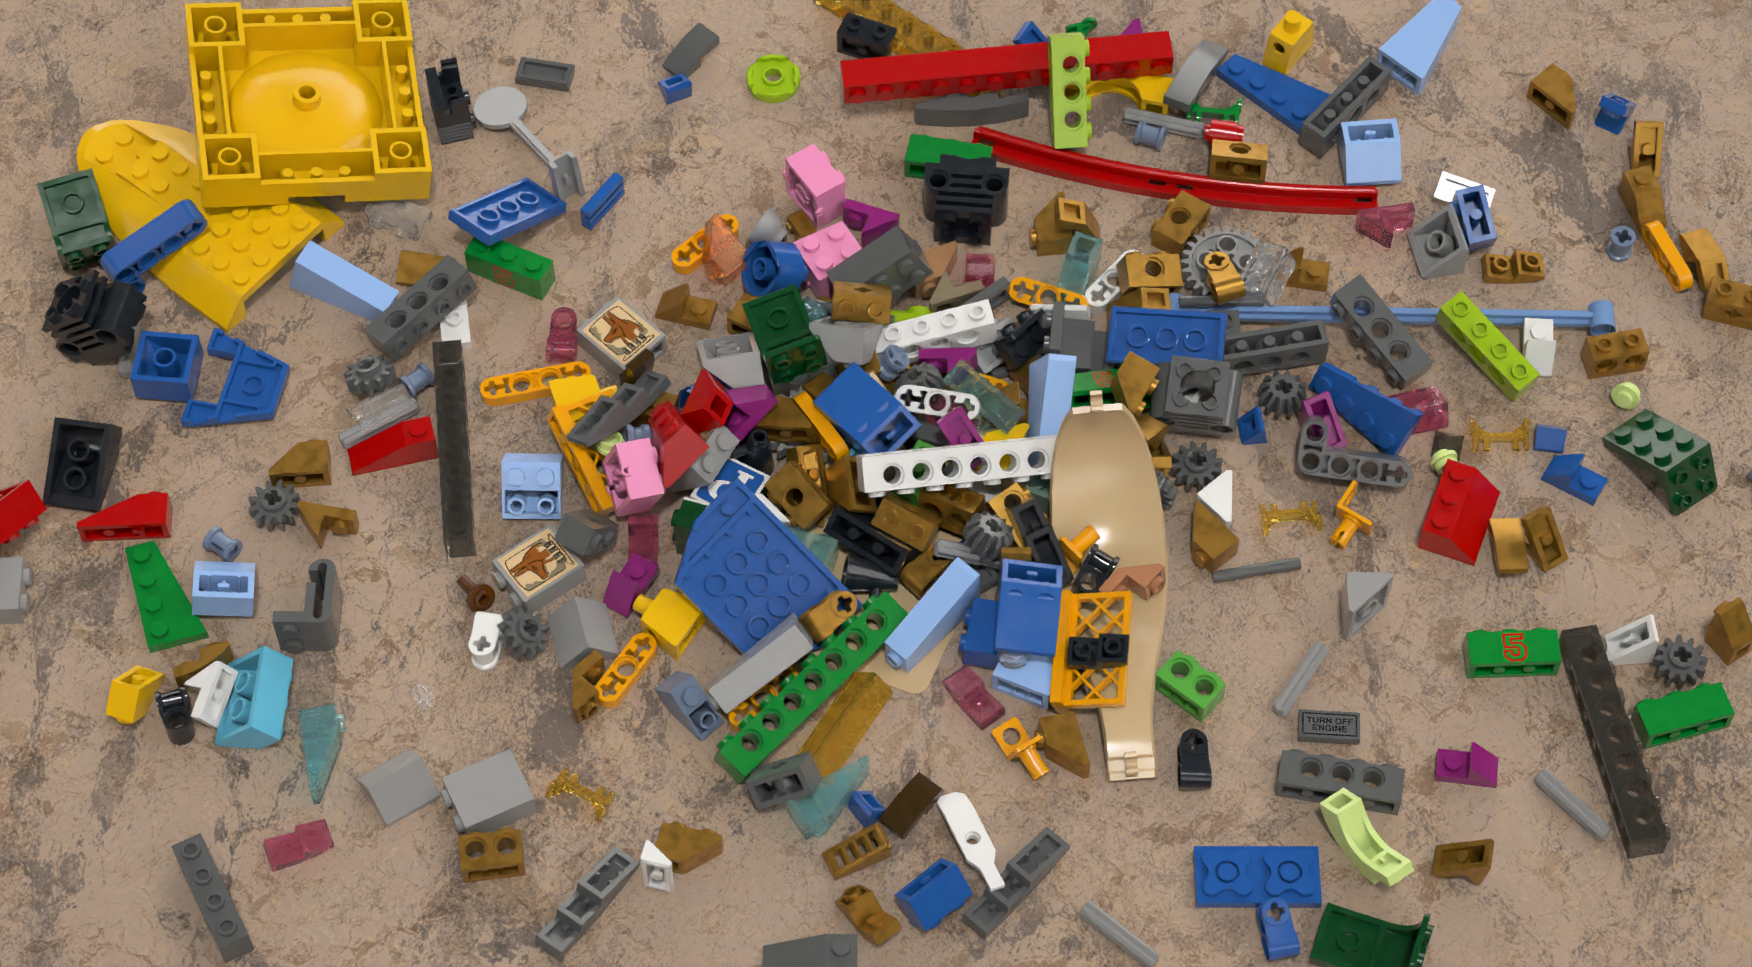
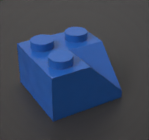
M141 331L130 377L136 398L188 402V399L194 400L204 355L199 336Z

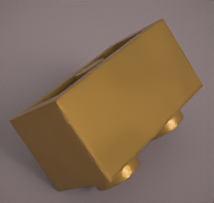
M803 209L787 215V223L785 225L788 232L794 235L795 241L817 232Z

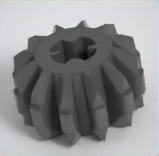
M926 361L920 365L914 364L913 367L905 369L903 374L897 376L898 381L894 384L896 392L903 385H917L943 390L946 387L939 369L934 364H928ZM908 389L907 394L901 395V399L906 401V406H910L911 402H922L920 406L925 408L924 399L927 391H922L923 397L912 395V390ZM934 394L930 398L929 403H935V399L942 395Z
M1275 370L1273 376L1266 375L1263 383L1259 385L1260 406H1265L1266 414L1275 412L1277 419L1281 414H1285L1290 419L1293 412L1300 413L1301 401L1307 399L1306 383L1300 382L1299 374L1292 377L1289 370L1284 374H1280Z
M985 510L981 514L975 513L969 519L962 534L965 539L963 544L971 548L970 553H977L980 559L987 557L990 561H993L995 558L1000 559L1001 548H1011L1015 537L1012 534L1013 527L1006 525V519L998 518L996 513L990 515Z

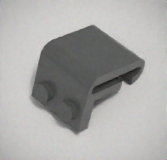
M1054 301L1053 312H1047L1045 329H1051L1050 336H1044L1043 353L1077 356L1075 374L1117 369V365L1106 363L1110 322H1108L1107 332L1096 331L1095 321L1064 318L1065 302Z
M319 559L310 565L308 571L311 582H307L304 612L273 611L272 623L281 651L289 653L330 651L338 645L343 594L335 564L331 560Z

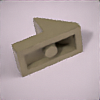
M945 271L929 300V309L935 313L959 307L985 289L981 279L974 282H964L954 288L948 273Z

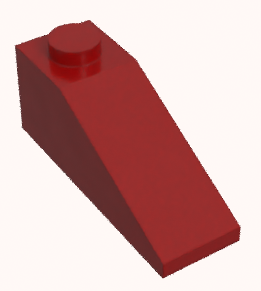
M430 416L402 421L347 449L353 476L439 458Z
M152 491L147 494H137L78 521L77 529L82 542L171 538L173 507L168 493Z

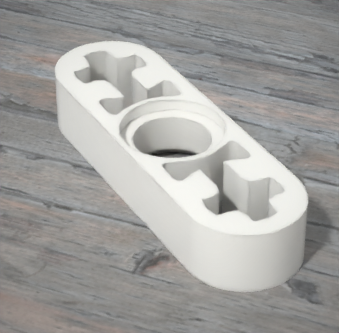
M1138 250L1124 252L1086 290L1085 297L1088 299L1091 308L1090 313L1102 314L1106 312L1107 304L1121 297L1119 286H1111L1107 281L1112 277L1118 278L1117 263L1125 254ZM1104 290L1105 293L1103 294L1102 301L1097 300L1096 302H1093L1092 298L1098 299L1102 295Z
M903 385L895 394V398L908 411L943 417L948 414L952 404L951 395L956 396L954 402L964 403L966 398L970 399V404L975 405L974 411L968 412L967 416L970 420L979 414L981 407L978 398L972 394L924 386ZM908 389H911L912 395L923 397L922 391H927L924 399L925 409L919 408L922 402H911L910 406H906V401L901 399V395L907 394ZM934 394H941L946 399V406L941 411H935L930 406V398Z

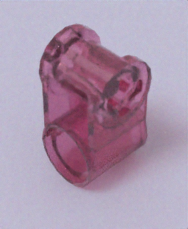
M560 307L552 313L546 344L547 362H552L553 359L570 360V362L577 361L578 323L576 313L571 308ZM563 324H570L569 326H566V327H562V326H561V325H563Z

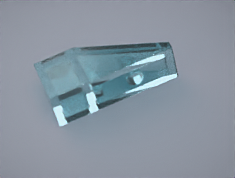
M962 359L942 380L950 391L976 396L981 406L979 414L1006 435L1026 413ZM966 398L965 403L974 410L975 405L970 404V399Z
M335 704L299 710L309 788L314 805L320 804L343 745L341 733L347 732L344 714L338 715Z
M867 756L821 779L812 794L787 801V813L805 840L824 835L834 825L848 805L850 794L853 791H857L869 775V759Z

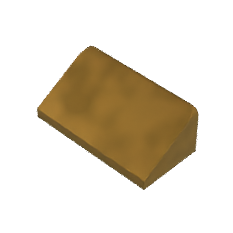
M401 250L396 284L413 286L446 256Z
M818 443L786 449L788 462L797 461L830 499L822 444ZM795 489L793 491L794 503L799 505L803 500V494L799 489Z

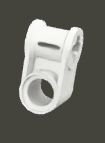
M477 611L475 614L468 647L472 654L473 666L478 670H491L498 663L504 642L498 640V637L504 634V631L497 627V624L504 621L501 616L502 614Z

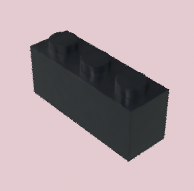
M841 505L835 506L823 530L824 533L895 577L900 575L908 563L917 558L920 550L872 525L871 522L874 516L871 514L850 512Z

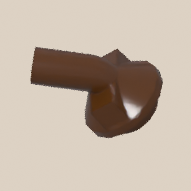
M465 574L458 579L457 583L468 593L465 601L472 610L482 612L491 607L495 599V592L491 586L484 582L475 584Z

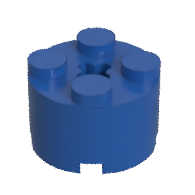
M767 240L755 241L747 248L743 257V261L746 262V269L741 271L742 281L745 289L753 296L762 297L794 284L799 289L801 283L808 276V268L804 265L801 252L794 243Z

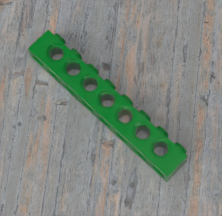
M886 590L879 597L873 594L862 605L865 611L858 617L855 614L850 616L841 625L844 631L838 637L834 633L831 634L820 645L824 650L817 657L813 653L808 656L800 665L803 670L797 676L791 673L779 685L783 690L778 695L774 696L770 693L758 705L762 710L755 717L749 713L737 725L741 730L734 737L728 734L716 745L719 752L714 756V759L738 784L878 650L908 615ZM866 620H874L878 625V630L870 629L867 626ZM846 639L854 640L858 645V650L850 649L846 644ZM825 659L834 660L837 663L838 669H829ZM806 678L814 680L817 690L807 688L804 680ZM789 698L793 700L796 704V710L787 709L784 705V699ZM763 719L772 720L775 723L776 729L773 731L766 729L763 725ZM742 739L751 740L755 750L748 751L744 749L741 743Z

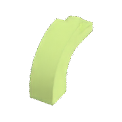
M1343 787L1319 803L1324 819L1335 841L1349 861L1370 882L1377 884L1381 881L1391 887L1414 871L1411 860L1390 848L1376 833L1368 819L1361 798Z

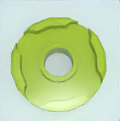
M777 54L759 57L753 65L751 64L748 67L746 74L748 91L756 99L767 103H779L790 99L799 90L801 82L800 71L795 62L793 64L789 61L788 57ZM771 75L780 77L777 81H769L766 78Z

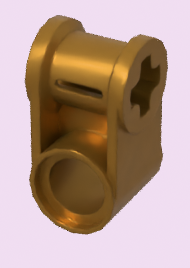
M1221 251L1209 253L1204 259V265L1208 272L1206 282L1216 304L1221 305L1245 297L1246 290L1243 280L1233 266L1229 256Z
M933 544L915 560L908 563L899 575L900 581L920 599L953 562L952 559L935 556L933 554Z
M833 591L819 603L806 610L798 620L815 642L819 643L831 635L839 625L855 613L858 606L857 599L851 592ZM838 598L846 599L843 604L845 610L836 608L839 605Z

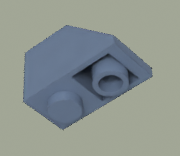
M675 671L654 689L668 711L700 741L704 740L724 722L692 674Z

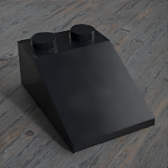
M55 417L42 501L44 505L100 512L118 458L122 427L107 423Z

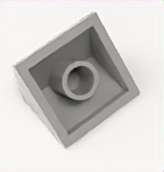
M1449 203L1407 232L1422 279L1427 280L1464 273L1469 248L1454 206Z
M1346 572L1340 598L1342 638L1346 642L1387 605L1394 577L1391 573Z
M574 596L548 616L561 671L574 668L594 649L603 656L604 661L618 657L619 651L605 603Z
M411 749L357 778V782L387 828L441 797L422 757Z

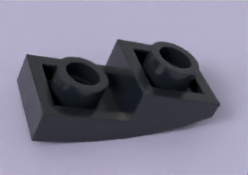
M1099 633V638L1069 637L1068 669H1106L1128 665L1130 635Z

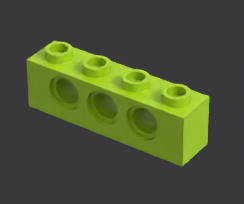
M1081 32L1047 34L1051 144L1055 149L1088 147V139H1092V124L1087 122V111H1091V96L1086 95V84H1090V68L1085 67V56H1089V40L1084 39V35ZM1068 56L1076 57V64L1072 69L1063 68V61ZM1069 84H1076L1077 92L1071 97L1064 96V88ZM1071 111L1077 112V121L1073 124H1066V114Z
M1462 291L1440 307L1435 320L1512 402H1515L1535 385L1540 373Z

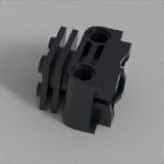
M941 154L940 163L926 162L923 211L926 219L935 223L934 241L943 243L956 241V243L974 246H990L992 227L1002 225L1007 218L1010 168L996 167L997 158L980 157L967 159L950 154Z
M96 269L57 284L53 292L54 298L51 306L45 313V322L42 331L45 333L52 331L51 337L54 339L58 338L56 348L63 355L75 363L86 360L93 366L103 363L108 358L122 357L131 353L135 330L131 327L137 326L143 318L147 307L143 304L147 300L146 295L125 282L114 281L107 284L108 278L105 276L98 278L100 272Z

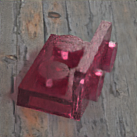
M1436 385L1387 396L1404 402L1403 405L1411 410L1417 409L1424 413L1411 435L1446 428L1449 425L1448 402Z

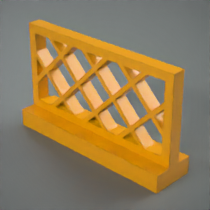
M612 388L564 407L562 404L553 407L546 419L591 509L605 517L610 512L615 511L612 497L606 492L604 482H607L606 475L599 473L596 468L598 459L603 461L606 456L599 453L598 450L595 451L586 446L568 441L566 436L577 424L573 422L569 413L578 410L586 414L590 409L587 406H593L601 395L611 398L614 395Z
M1062 590L1049 703L1059 714L1070 712L1071 709L1125 707L1128 665L1116 667L1111 673L1106 669H1101L1107 677L1094 688L1087 679L1097 669L1086 670L1080 674L1076 669H1068L1067 659L1069 637H1079V634L1087 627L1096 634L1093 638H1099V633L1108 634L1116 625L1122 630V634H1131L1133 593L1131 591L1073 594L1071 590ZM1124 600V608L1114 617L1107 608L1114 601ZM1094 602L1098 607L1085 619L1080 614L1081 603ZM1104 612L1111 621L1098 632L1091 623ZM1113 681L1118 686L1117 698H1104L1100 692ZM1084 682L1092 691L1084 699L1074 700V691Z

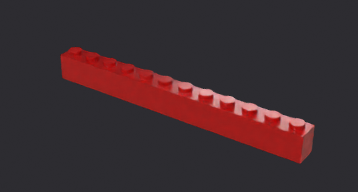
M1169 31L1084 38L1089 40V56H1085V67L1090 68V81H1108L1120 78L1132 79L1142 76L1172 74L1174 55ZM1048 42L840 61V78L844 104L1049 86ZM1066 57L1063 61V68L1072 69L1076 64V57Z

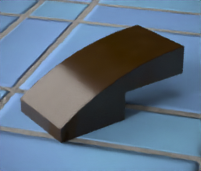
M645 348L626 364V369L619 374L620 385L622 386L624 382L634 385L646 370L652 371L655 361L654 354Z
M918 772L895 797L879 820L906 839L921 816L928 814L944 790Z

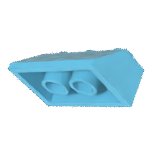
M263 646L228 664L229 667L238 671V675L217 728L215 745L263 749L280 741L284 732L283 721L285 710L288 706L287 697L289 685L293 677L292 666L294 659Z

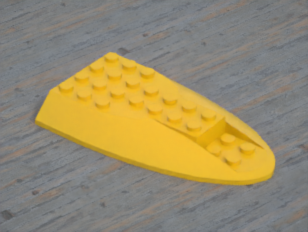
M139 120L108 121L88 129L81 137L77 148L78 170L80 172L92 168L111 232L120 242L178 202L185 199L193 201L207 220V227L201 234L148 269V271L176 296L226 333L247 315L244 302L297 254L309 240L311 241L315 236H318L326 242L345 225L343 219L312 197H288V204L202 208L195 134L172 126Z

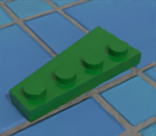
M154 540L126 547L125 552L149 652L153 653L209 638L198 615H192L191 603Z

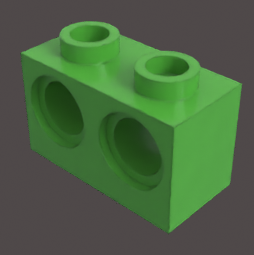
M1179 650L1155 674V690L1201 723L1224 698L1226 684L1222 678L1214 672H1208L1199 665L1194 657L1185 655ZM1180 673L1185 675L1186 677L1178 678L1175 677L1173 674ZM1198 691H1207L1209 695H1201Z

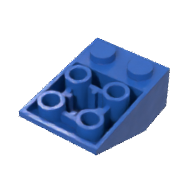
M852 362L812 402L860 455L896 451L921 426L900 401L855 362Z
M1003 558L997 587L994 650L1055 658L1063 566Z

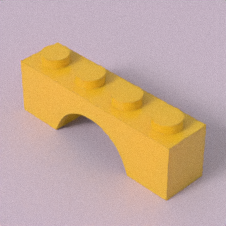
M1152 75L1132 79L1120 78L1108 81H1090V84H1086V95H1090L1091 99L1104 93H1118L1131 99L1138 109L1168 115L1170 105L1163 103V100L1174 78L1164 75ZM1069 84L1064 88V96L1071 97L1077 92L1076 84Z

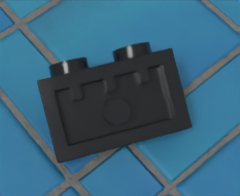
M848 12L837 30V52L857 59L891 56V44L897 34V28Z
M1042 307L1034 311L1028 308L1016 316L1017 321L1003 327L1000 330L1001 336L993 342L1010 371L1018 369L1043 347L1044 336L1047 335L1037 320L1045 313Z

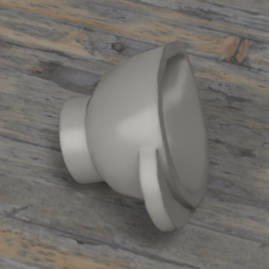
M775 206L769 207L746 241L750 243L764 240L781 242L788 231L782 228V221L775 212L777 209Z

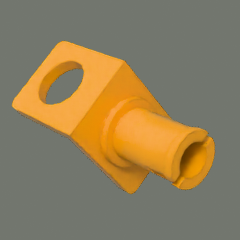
M1355 480L1352 481L1336 505L1335 517L1342 521L1328 539L1333 546L1339 543L1338 549L1345 550L1346 545L1356 530L1369 536L1372 533L1373 523L1347 508L1357 493L1358 482Z
M1089 524L1071 541H1068L1065 536L1059 538V544L1072 574H1075L1082 567V554L1096 541L1101 539L1098 532Z
M1017 717L1011 718L991 731L992 736L1008 761L1015 757L1016 759L1020 758L1032 776L1033 781L1050 771L1035 749L1037 747L1036 744L1042 739L1041 736L1038 735L1030 739ZM1008 728H1013L1019 733V741L1015 745H1009L1003 739V732Z

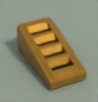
M875 823L822 852V857L836 881L891 857V846L880 824ZM874 839L878 845L875 849L870 842ZM863 845L867 853L863 855L858 846ZM852 850L856 858L854 861H851L847 851ZM840 855L845 866L840 868L835 856Z

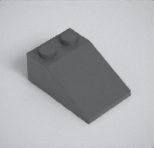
M822 934L763 946V967H857V934Z

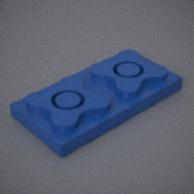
M526 177L449 210L448 219L462 230L473 235L480 242L490 246L564 213L567 204Z
M1112 306L1106 363L1121 365L1129 351L1154 365L1159 362H1171L1172 355L1224 361L1228 315L1227 313Z
M1194 846L1196 908H1258L1261 903L1271 898L1284 900L1289 908H1321L1322 895L1318 846Z

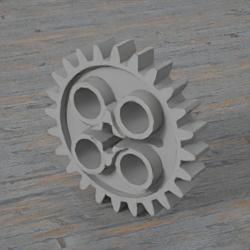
M1226 225L1225 230L1220 232L1219 228L1214 226V233L1212 234L1207 229H1204L1203 238L1195 234L1193 242L1188 241L1186 250L1182 252L1180 265L1182 279L1186 280L1185 287H1193V296L1202 294V296L1212 295L1206 282L1208 272L1205 266H1203L1204 259L1211 252L1221 251L1229 256L1236 271L1241 275L1246 295H1259L1260 291H1266L1267 283H1270L1273 268V264H1271L1272 256L1271 254H1266L1267 246H1259V237L1251 240L1250 231L1244 235L1240 234V227H1237L1235 232H1230L1229 225Z

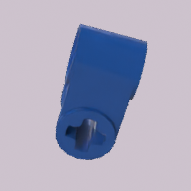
M1271 898L1261 903L1257 909L1256 916L1261 932L1262 947L1267 961L1299 955L1300 944L1293 926L1288 904L1280 898ZM1271 907L1273 910L1279 911V916L1275 917V919L1267 915V911Z

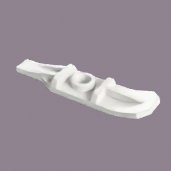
M959 792L941 796L937 801V807L944 816L966 862L978 869L990 892L1004 888L1005 884L994 864L996 850L970 800L965 794ZM975 839L978 843L969 844L967 840Z

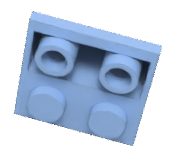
M1396 118L1341 122L1338 147L1345 185L1367 186L1401 183V140Z
M505 453L501 461L502 519H561L564 490V454Z
M195 561L192 615L253 617L255 563Z

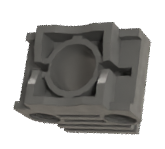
M1172 355L1171 362H1159L1156 364L1160 369L1155 378L1160 381L1152 393L1149 416L1170 426L1169 432L1193 433L1220 438V435L1235 437L1243 380L1242 373L1230 370V362ZM1198 388L1209 394L1210 399L1202 403H1193L1186 399L1182 393L1188 389Z

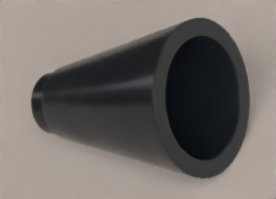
M762 429L753 430L745 444L736 446L729 456L730 459L736 458V460L769 476L774 470V459L767 432Z
M848 552L842 570L841 583L850 592L869 591V599L873 594L879 597L881 591H896L900 576L895 577L875 563Z

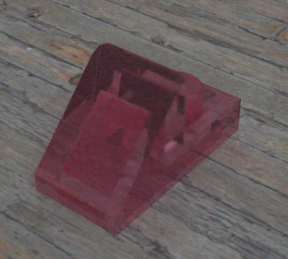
M1413 202L1358 210L1355 223L1356 231L1386 248H1391L1393 230L1401 231L1413 225L1415 216Z
M966 254V282H974L981 279L984 288L994 283V254Z
M630 514L628 520V560L633 552L658 566L660 514Z

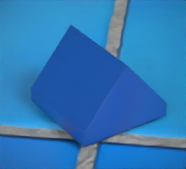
M683 73L658 82L666 105L692 96V83Z
M1256 406L1237 420L1243 445L1267 443L1261 409L1259 406Z
M1536 423L1534 450L1563 454L1567 435L1566 427Z
M853 791L850 794L847 808L864 828L876 823L886 810L871 791Z

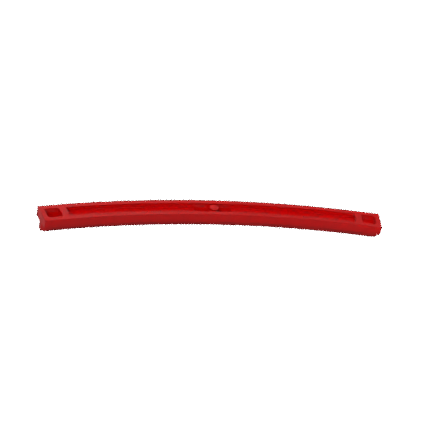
M980 125L978 128H975L971 142L974 144L981 143V139L994 142L993 158H997V161L1073 182L1136 195L1170 200L1171 198L1176 199L1179 193L1184 191L1211 206L1270 212L1377 215L1378 189H1376V186L1308 185L1274 182L1257 184L1209 179V176L1140 166L1061 148L1055 149L1053 146L1009 135ZM1150 179L1166 182V185L1149 184ZM1177 184L1194 187L1193 190L1177 188ZM1355 198H1370V202H1355Z

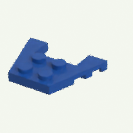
M214 328L207 346L208 355L233 359L218 404L188 399L181 418L182 426L196 427L274 419L290 374L289 365L259 349L256 351L246 346L244 341L236 337L233 339L225 335L224 331Z

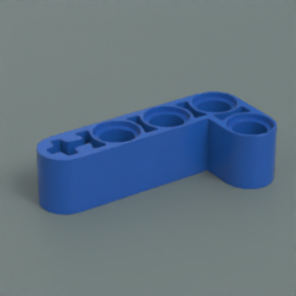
M189 199L182 200L105 252L100 258V265L112 282L121 281L128 283L142 293L146 284L140 275L201 234L207 227V220L193 201Z

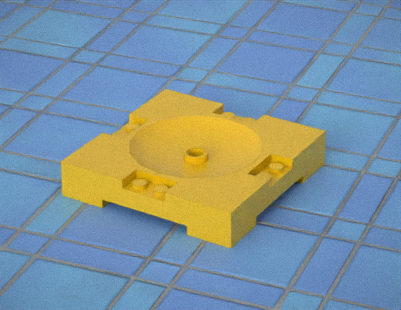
M352 0V5L349 7L242 9L241 2L185 4L184 36L194 114L202 208L288 204V197L344 195L345 202L429 199L432 167L426 127L423 124L407 0Z

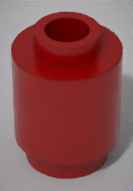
M1211 119V124H1205L1203 140H1207L1210 147H1212L1213 139L1242 142L1244 126L1238 125V122Z

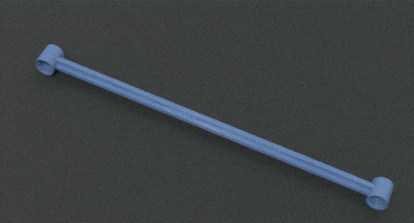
M1169 293L1171 310L1200 312L1238 310L1240 321L1308 322L1322 319L1323 323H1347L1343 318L1339 319L1334 314L1331 306L1179 307L1178 298L1183 295ZM1606 300L1590 303L1588 311L1479 309L1494 326H1523L1524 318L1553 319V327H1589L1592 336L1616 332L1614 306L1610 301ZM1362 307L1354 309L1355 313L1359 316L1368 315L1366 309ZM1388 307L1402 324L1440 325L1435 320L1440 308Z

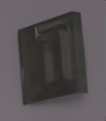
M1435 430L1430 456L1432 457L1437 451L1442 449L1454 450L1458 455L1457 461L1459 462L1464 436Z

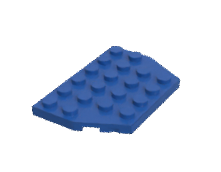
M738 477L693 521L673 583L742 654L792 613H795L799 618L806 610L819 603L831 592L837 590L850 592ZM838 598L839 605L836 608L845 610L843 604L846 599ZM857 599V605H858V606H857V609H856L855 613H856V612L862 607V605H863L858 599ZM839 625L833 633L836 634L842 626ZM827 638L819 643H816L813 639V649L811 651L822 648L820 645Z

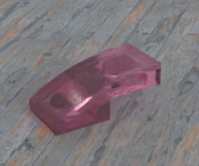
M964 665L942 681L943 686L951 697L981 730H984L1006 714L1004 706L986 690L984 681L967 665Z
M325 819L297 825L293 833L264 839L263 847L272 872L317 857L334 848V842Z

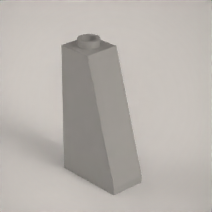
M792 613L708 683L709 694L707 697L717 710L722 708L727 714L813 649V638L798 620L797 615Z

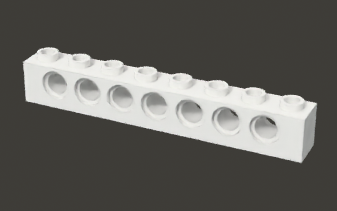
M989 299L885 325L882 327V332L875 348L876 354H883L885 348L893 344L902 348L909 358V363L919 361V349L975 347L994 342L998 335ZM824 349L828 365L823 366L817 372H807L795 377L788 383H778L773 385L769 375L774 395H789V388L794 389L796 393L800 392L801 384H805L822 372H826L835 380L838 377L835 365L839 362L833 361Z
M1058 434L856 455L859 491L868 493V497L886 496L885 491L897 490V494L915 493L914 488L926 487V491H939L944 489L943 485L954 484L955 488L972 487V482L983 481V485L1001 484L1002 478L1012 477V482L1029 481L1030 475H1040L1041 479H1050L1054 445ZM1033 451H1037L1039 461L1035 466L1031 467L1028 463V457ZM1008 454L1011 463L1007 469L1002 470L999 465L1000 458ZM979 457L982 461V467L978 472L973 473L970 467L971 462L974 458ZM951 460L953 471L951 474L944 476L942 465L945 461ZM922 463L925 472L921 478L915 479L913 468L916 464ZM893 466L896 470L895 478L890 482H886L883 476L884 471L887 467Z

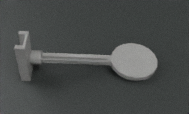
M508 86L495 87L485 91L477 98L473 106L477 122L490 129L510 127L548 167L556 197L566 203L565 198L576 192L580 196L585 195L576 154L569 150L555 158L521 121L528 109L527 99L521 91Z

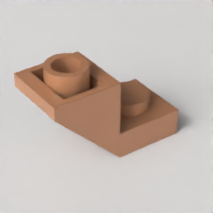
M1160 563L1117 568L1098 591H1128V588H1130L1148 601L1153 594H1158L1166 584L1165 568ZM1122 600L1114 601L1108 608L1110 609L1116 602L1119 603Z

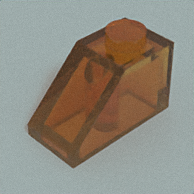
M716 213L705 222L702 262L704 263L706 273L720 283L746 263L743 261L746 249L719 214Z

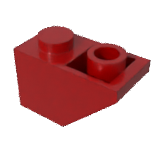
M702 369L680 415L701 433L723 427L734 403L727 394L725 386L707 369Z

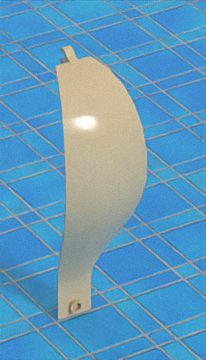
M1102 390L1090 391V406L1070 409L1061 423L1055 441L1049 491L1050 525H1052L1058 541L1062 536L1071 541L1088 524L1091 525L1101 537V539L1095 542L1099 545V549L1112 557L1118 556L1121 558L1114 571L1122 567L1160 563L1165 568L1166 584L1158 594H1153L1148 601L1128 588V591L1133 593L1125 707L1098 708L1103 731L1107 782L1157 778L1153 733V701L1156 681L1155 674L1157 673L1168 589V552L1164 514L1152 457L1138 422L1122 403L1103 404ZM1092 546L1082 554L1083 562L1086 556L1088 555L1089 551L1091 550ZM1080 569L1075 574H1073L1074 580ZM1074 580L1062 585V590H1071ZM1080 582L1083 588L1087 590L1093 589L1090 583ZM1124 600L1119 603L1116 602L1107 610L1115 617L1124 608ZM1094 602L1081 603L1080 614L1086 619L1098 606ZM1103 612L1091 625L1099 632L1111 619ZM1116 625L1108 634H1122V630ZM1087 627L1079 634V637L1093 638L1096 634ZM1106 668V670H1107L1109 673H1111V672L1115 669V668ZM1097 669L1088 678L1089 683L1095 688L1107 675L1101 669ZM1112 681L1100 694L1104 698H1117L1118 686Z

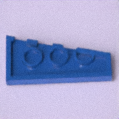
M1234 54L1217 69L1216 76L1298 135L1301 133L1302 123L1331 95L1237 54Z
M1328 362L1319 366L1308 385L1317 394L1329 391L1335 410L1385 454H1400L1424 414L1417 409H1409L1403 405L1404 402L1394 397L1389 398L1379 393V389L1372 385L1366 386L1358 382L1355 376Z

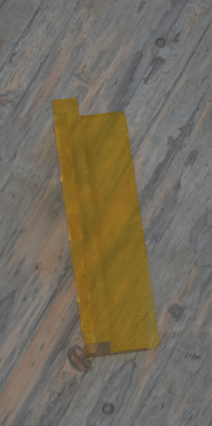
M855 672L851 675L796 754L811 752L822 776L820 780L822 785L831 784L893 694V691L876 672Z

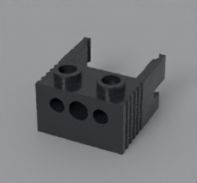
M457 58L440 60L441 72H437L436 67L425 69V75L441 145L473 139L472 127H476L477 124L474 111H469L471 100L468 89H462Z

